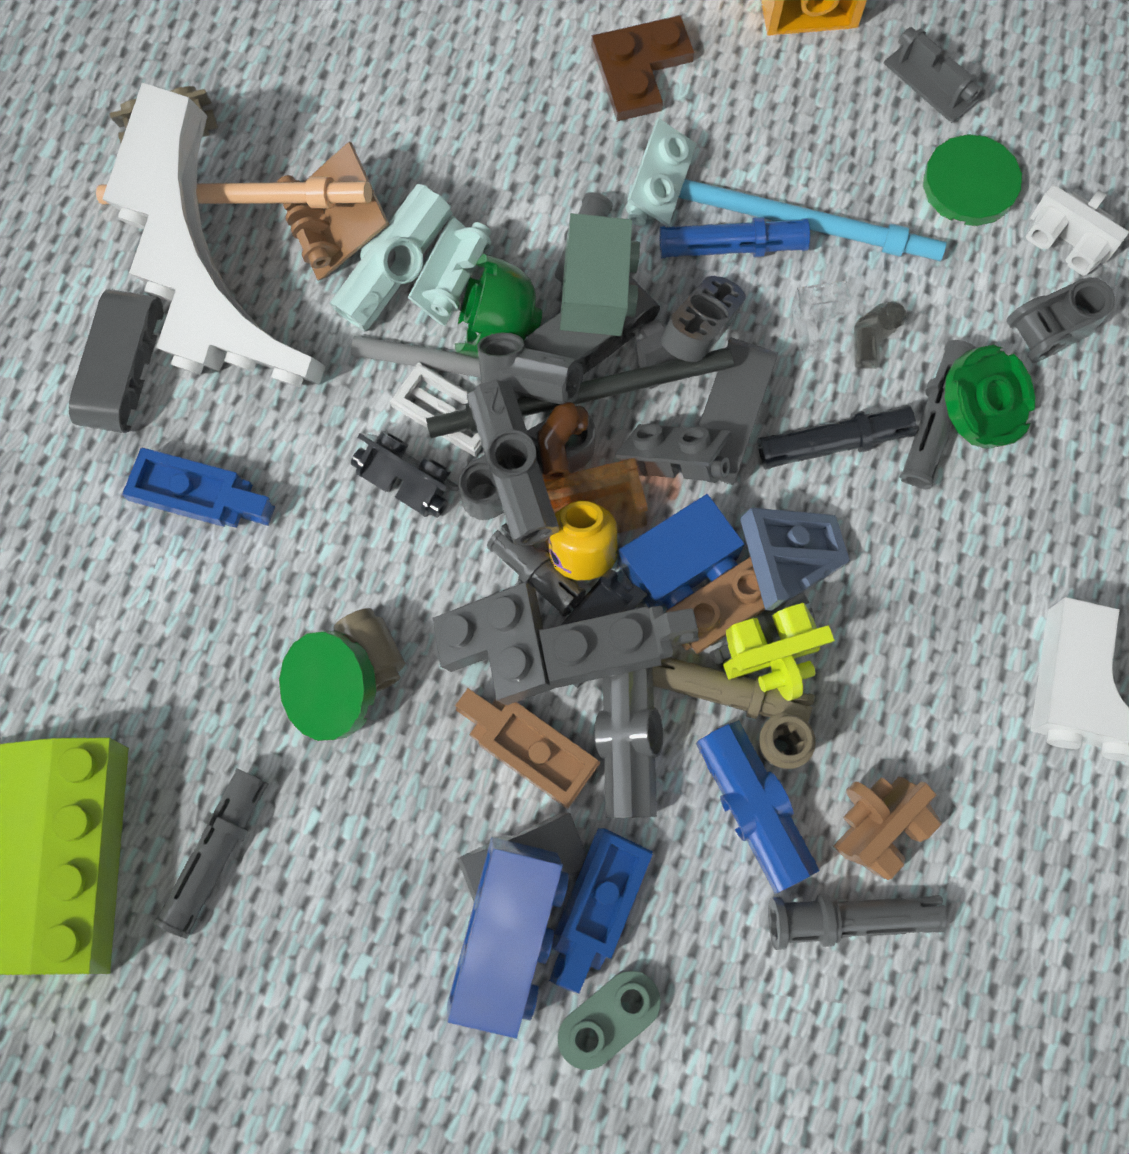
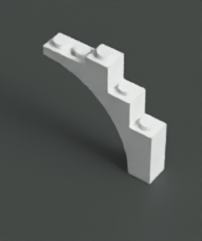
M142 82L102 199L120 211L118 219L132 226L144 229L129 274L147 283L144 290L146 293L171 302L156 348L173 355L171 365L201 375L203 367L220 371L224 362L254 372L256 364L273 369L271 378L288 385L300 388L303 380L320 385L326 366L316 359L282 344L261 329L236 302L215 268L202 232L196 194L198 152L207 115L189 97Z

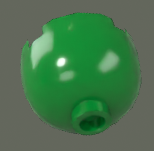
M484 253L476 263V266L484 268L479 280L469 278L461 302L458 324L463 321L468 324L465 343H455L457 353L479 359L477 344L485 336L495 333H512L520 336L525 341L526 336H529L540 327L542 320V309L535 307L536 292L531 279L519 267Z

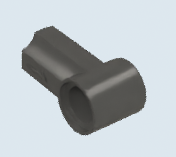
M512 333L491 334L482 338L477 344L481 383L495 379L503 382L511 381L516 399L525 396L561 405L566 402L574 403L578 398L579 388L583 381V365L577 363L576 359L525 348L523 339Z

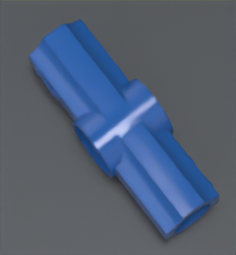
M737 720L698 740L696 745L699 753L704 758L710 774L714 777L722 793L720 796L722 807L725 812L731 810L739 825L735 829L737 835L742 841L747 840L774 893H779L819 872L816 860L811 855L805 840L791 818L794 815L793 807L785 789L778 778L771 771L767 772L740 721Z

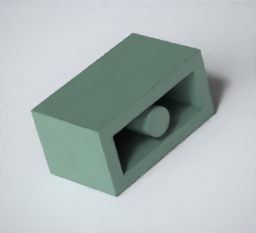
M570 213L565 250L560 330L621 336L625 317L635 316L638 285H629V272L637 273L640 242L631 241L632 219Z

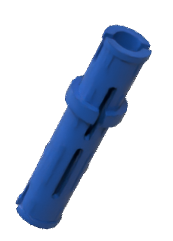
M753 217L752 222L660 226L661 259L666 257L710 256L736 253H753L755 258L764 257L765 252L808 251L810 245L808 218H803L801 220L765 222L763 217Z

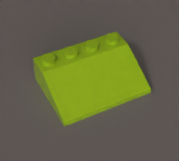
M49 738L0 744V975L110 974L129 747L111 738Z

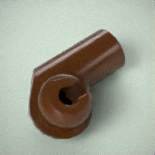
M571 402L556 406L539 430L537 440L545 479L557 480L565 478L570 474L565 444L572 434L579 435L588 428L590 419L584 407L575 406Z

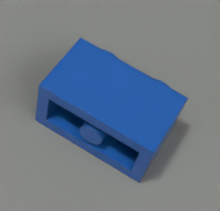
M707 493L620 548L617 564L633 586L636 585L647 593L645 604L648 608L665 606L668 610L695 593L692 588L707 578L712 582L737 566L738 564L735 560L739 558L744 543Z

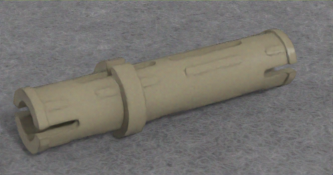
M672 657L662 659L661 665L653 667L654 687L747 711L746 717L756 720L758 715L771 718L781 713H792L809 722L813 708L811 705L814 703V694L803 693L800 698L787 701L782 697L778 688L763 692L758 682L759 675L756 676L755 680L742 676L728 680L724 671Z

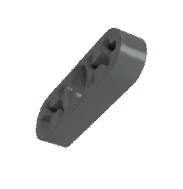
M720 276L706 277L671 315L661 336L662 346L670 354L688 362L701 361L735 320L746 299L744 291L737 284Z

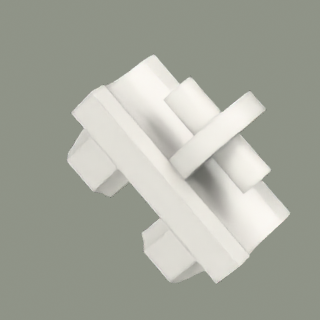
M1052 184L1030 217L1033 222L1026 235V239L1040 249H1049L1058 236L1075 246L1066 258L1068 267L1085 276L1100 263L1103 265L1107 263L1129 234V231L1113 222L1115 217L1099 208L1107 196L1106 193L1098 190L1092 199L1088 201L1074 191L1070 195Z

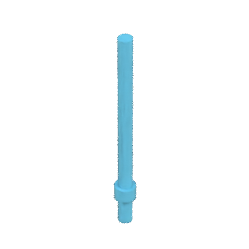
M688 179L684 180L678 197L755 217H763L772 221L808 218L810 230L883 247L882 253L899 257L902 256V253H908L941 261L947 244L945 241L911 234L908 227L892 223L889 224L888 228Z

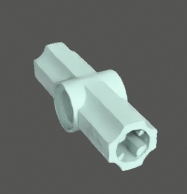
M417 184L391 218L389 225L361 248V261L329 303L333 310L362 331L367 332L400 285L412 282L419 275L423 266V254L452 216L451 206L440 195L434 193L425 185ZM394 248L396 257L393 265L389 268L387 263L388 255Z

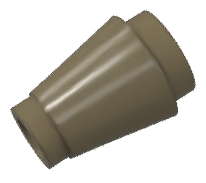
M777 714L766 721L760 732L759 742L762 755L773 766L784 769L798 768L807 763L814 753L816 746L814 731L805 719L796 714ZM775 740H782L788 745V755H785L784 750L782 752L777 750L774 745Z

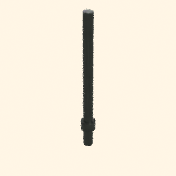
M727 347L710 351L698 362L676 359L582 381L578 398L573 404L576 405L733 368L734 362L731 349ZM525 396L517 399L522 417L554 410L556 406L560 405ZM466 403V409L426 418L430 437L435 438L471 429L472 434L478 433L469 404Z

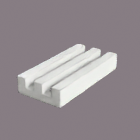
M418 362L390 401L391 407L428 428L426 418L433 417L434 415L407 400L409 395L440 414L457 410L417 387L420 380L464 406L468 403L467 393L469 392ZM462 432L441 436L474 457L481 450L482 444L478 433H475L472 438Z

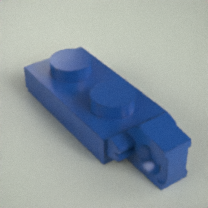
M143 447L140 448L122 493L130 502L222 527L227 525L237 528L241 518L269 526L275 510V506L270 503L269 497L252 493L253 485L251 482L241 479L236 472Z
M598 828L554 933L556 937L551 949L559 952L549 979L550 982L568 991L580 994L590 967L600 970L604 960L612 958L653 856V851L605 828Z

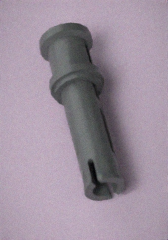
M826 894L817 895L815 901L784 903L781 897L770 898L768 920L773 947L775 950H782L787 948L788 943L817 941L823 947H831L835 943H839L841 938L851 936H880L917 932L941 933L945 932L947 927V911L945 905H942L943 899L940 895L906 899L893 898L837 902L834 897Z

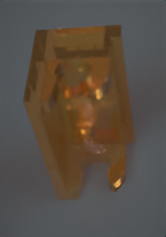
M635 458L573 472L567 477L557 480L543 479L554 513L570 503L588 501L600 505L611 512L617 523V534L647 527L645 511H648ZM547 539L544 542L546 549L549 550V542Z

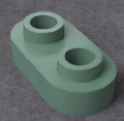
M626 971L614 976L572 1011L561 1023L558 1031V1046L563 1058L570 1065L581 1070H592L604 1065L650 1026L658 1016L661 999L656 984L645 974L636 971ZM630 989L637 990L643 999L641 1008L635 1013L626 1012L621 1005L622 995ZM585 1027L594 1029L598 1035L597 1045L589 1051L581 1050L575 1042L576 1034Z

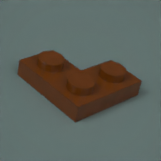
M681 15L592 35L591 45L617 122L662 111L663 101L652 71L691 63L694 59V50Z

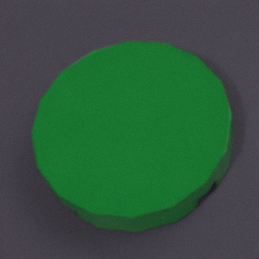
M971 134L950 138L936 147L926 164L923 176V188L926 197L941 216L951 221L954 218L965 222L964 225L970 226L994 223L1007 214L1018 197L1022 185V172L1013 154L1003 144L986 136Z
M997 345L983 346L966 351L953 362L946 377L944 397L950 420L957 432L971 445L984 449L1016 443L1027 433L1031 422L1026 423L1029 412L1035 410L1036 397L1033 382L1026 367L1016 355H1007L1004 351L1000 350L1003 347Z
M336 630L307 633L295 641L283 659L279 677L281 702L289 720L303 735L317 741L347 738L360 730L368 719L364 717L367 714L368 706L374 705L377 692L375 671L366 650L357 641L351 642L347 637L343 636L347 634Z

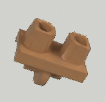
M899 776L892 784L880 777L870 789L862 783L853 782L846 789V793L854 806L843 817L851 827L833 847L845 859L863 865L876 876L886 880L892 879L905 865L906 859L892 842L903 831L910 839L922 842L930 838L942 825L939 817L930 805L931 800L936 796L935 792L925 782H920L916 785Z

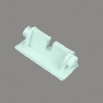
M660 118L655 122L626 205L627 218L632 219V224L637 226L645 225L646 221L652 218L666 226L669 225L697 143Z
M451 216L408 296L413 303L439 324L446 326L452 312L458 309L460 305L458 300L476 268L477 260L484 250L489 249L492 243L489 238L491 230L486 225L475 222L472 227L466 228L454 216Z

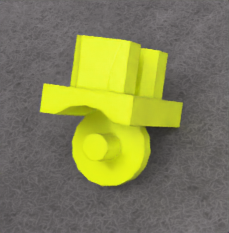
M805 603L787 607L772 615L781 640L767 644L758 618L748 619L731 625L725 632L732 658L723 664L728 680L771 667V673L758 677L761 690L767 692L778 688L782 697L787 701L800 698L803 694L802 680L815 676V668L811 661L796 664L794 659L818 652L820 646L835 641L829 625L817 629Z

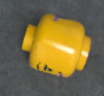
M577 501L564 506L554 513L559 526V532L548 538L549 555L554 568L564 577L574 580H592L602 577L608 569H612L617 560V523L611 512L592 502Z

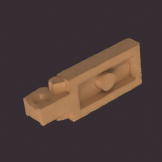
M467 688L455 705L457 712L476 725L469 735L478 742L481 748L566 809L570 808L600 765L596 758L517 702L505 705L495 699L490 704Z

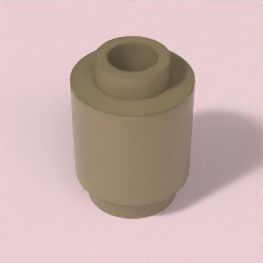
M364 608L352 612L334 625V630L347 634L343 636L347 637L351 642L357 641L366 650L375 671L377 692L399 681L401 677L398 672L406 663L384 619L376 617L373 609Z

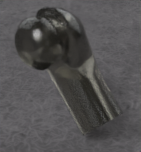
M890 301L886 304L881 303L856 321L854 326L855 368L876 369L880 366L879 343L893 334L906 321V310L902 304L897 301Z

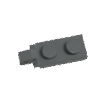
M647 606L539 630L551 688L564 687L659 666L662 659L674 655L672 646L699 640L698 626L693 608L664 613L662 606L651 608Z

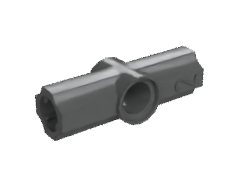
M495 379L481 383L476 389L467 393V400L487 459L490 479L496 487L514 546H529L546 541L550 536L559 532V526L536 459L535 444L528 435L511 381L503 382ZM513 455L519 456L526 461L522 467L513 470L505 469L499 465L503 458Z
M653 667L603 678V710L599 711L596 717L594 734L597 751L605 762L606 818L657 817L655 758L662 751L663 724L659 711L654 707Z

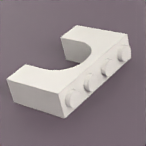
M1064 597L1048 609L1031 731L1047 735L1046 742L1056 747L1079 749L1083 743L1102 748L1101 756L1105 758L1129 762V707L1124 703L1117 691L1112 671L1119 609Z

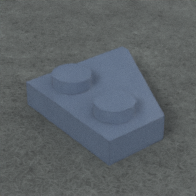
M751 508L740 518L765 610H774L838 571L850 561L836 515Z

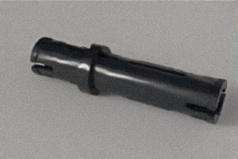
M908 404L871 414L858 411L851 413L850 418L837 422L803 428L779 435L759 437L757 444L762 448L758 449L764 470L846 450L858 449L859 453L872 450L873 445L914 437L917 431L913 427L916 426V419L911 406Z

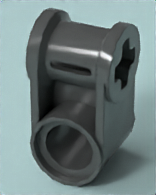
M1087 277L1049 295L1039 296L1026 302L1012 312L1006 322L1010 328H1017L1030 349L1028 354L1030 361L1037 363L1093 334L1111 312L1115 304V296L1112 288L1106 282L1098 278ZM1076 305L1086 308L1090 314L1082 312Z

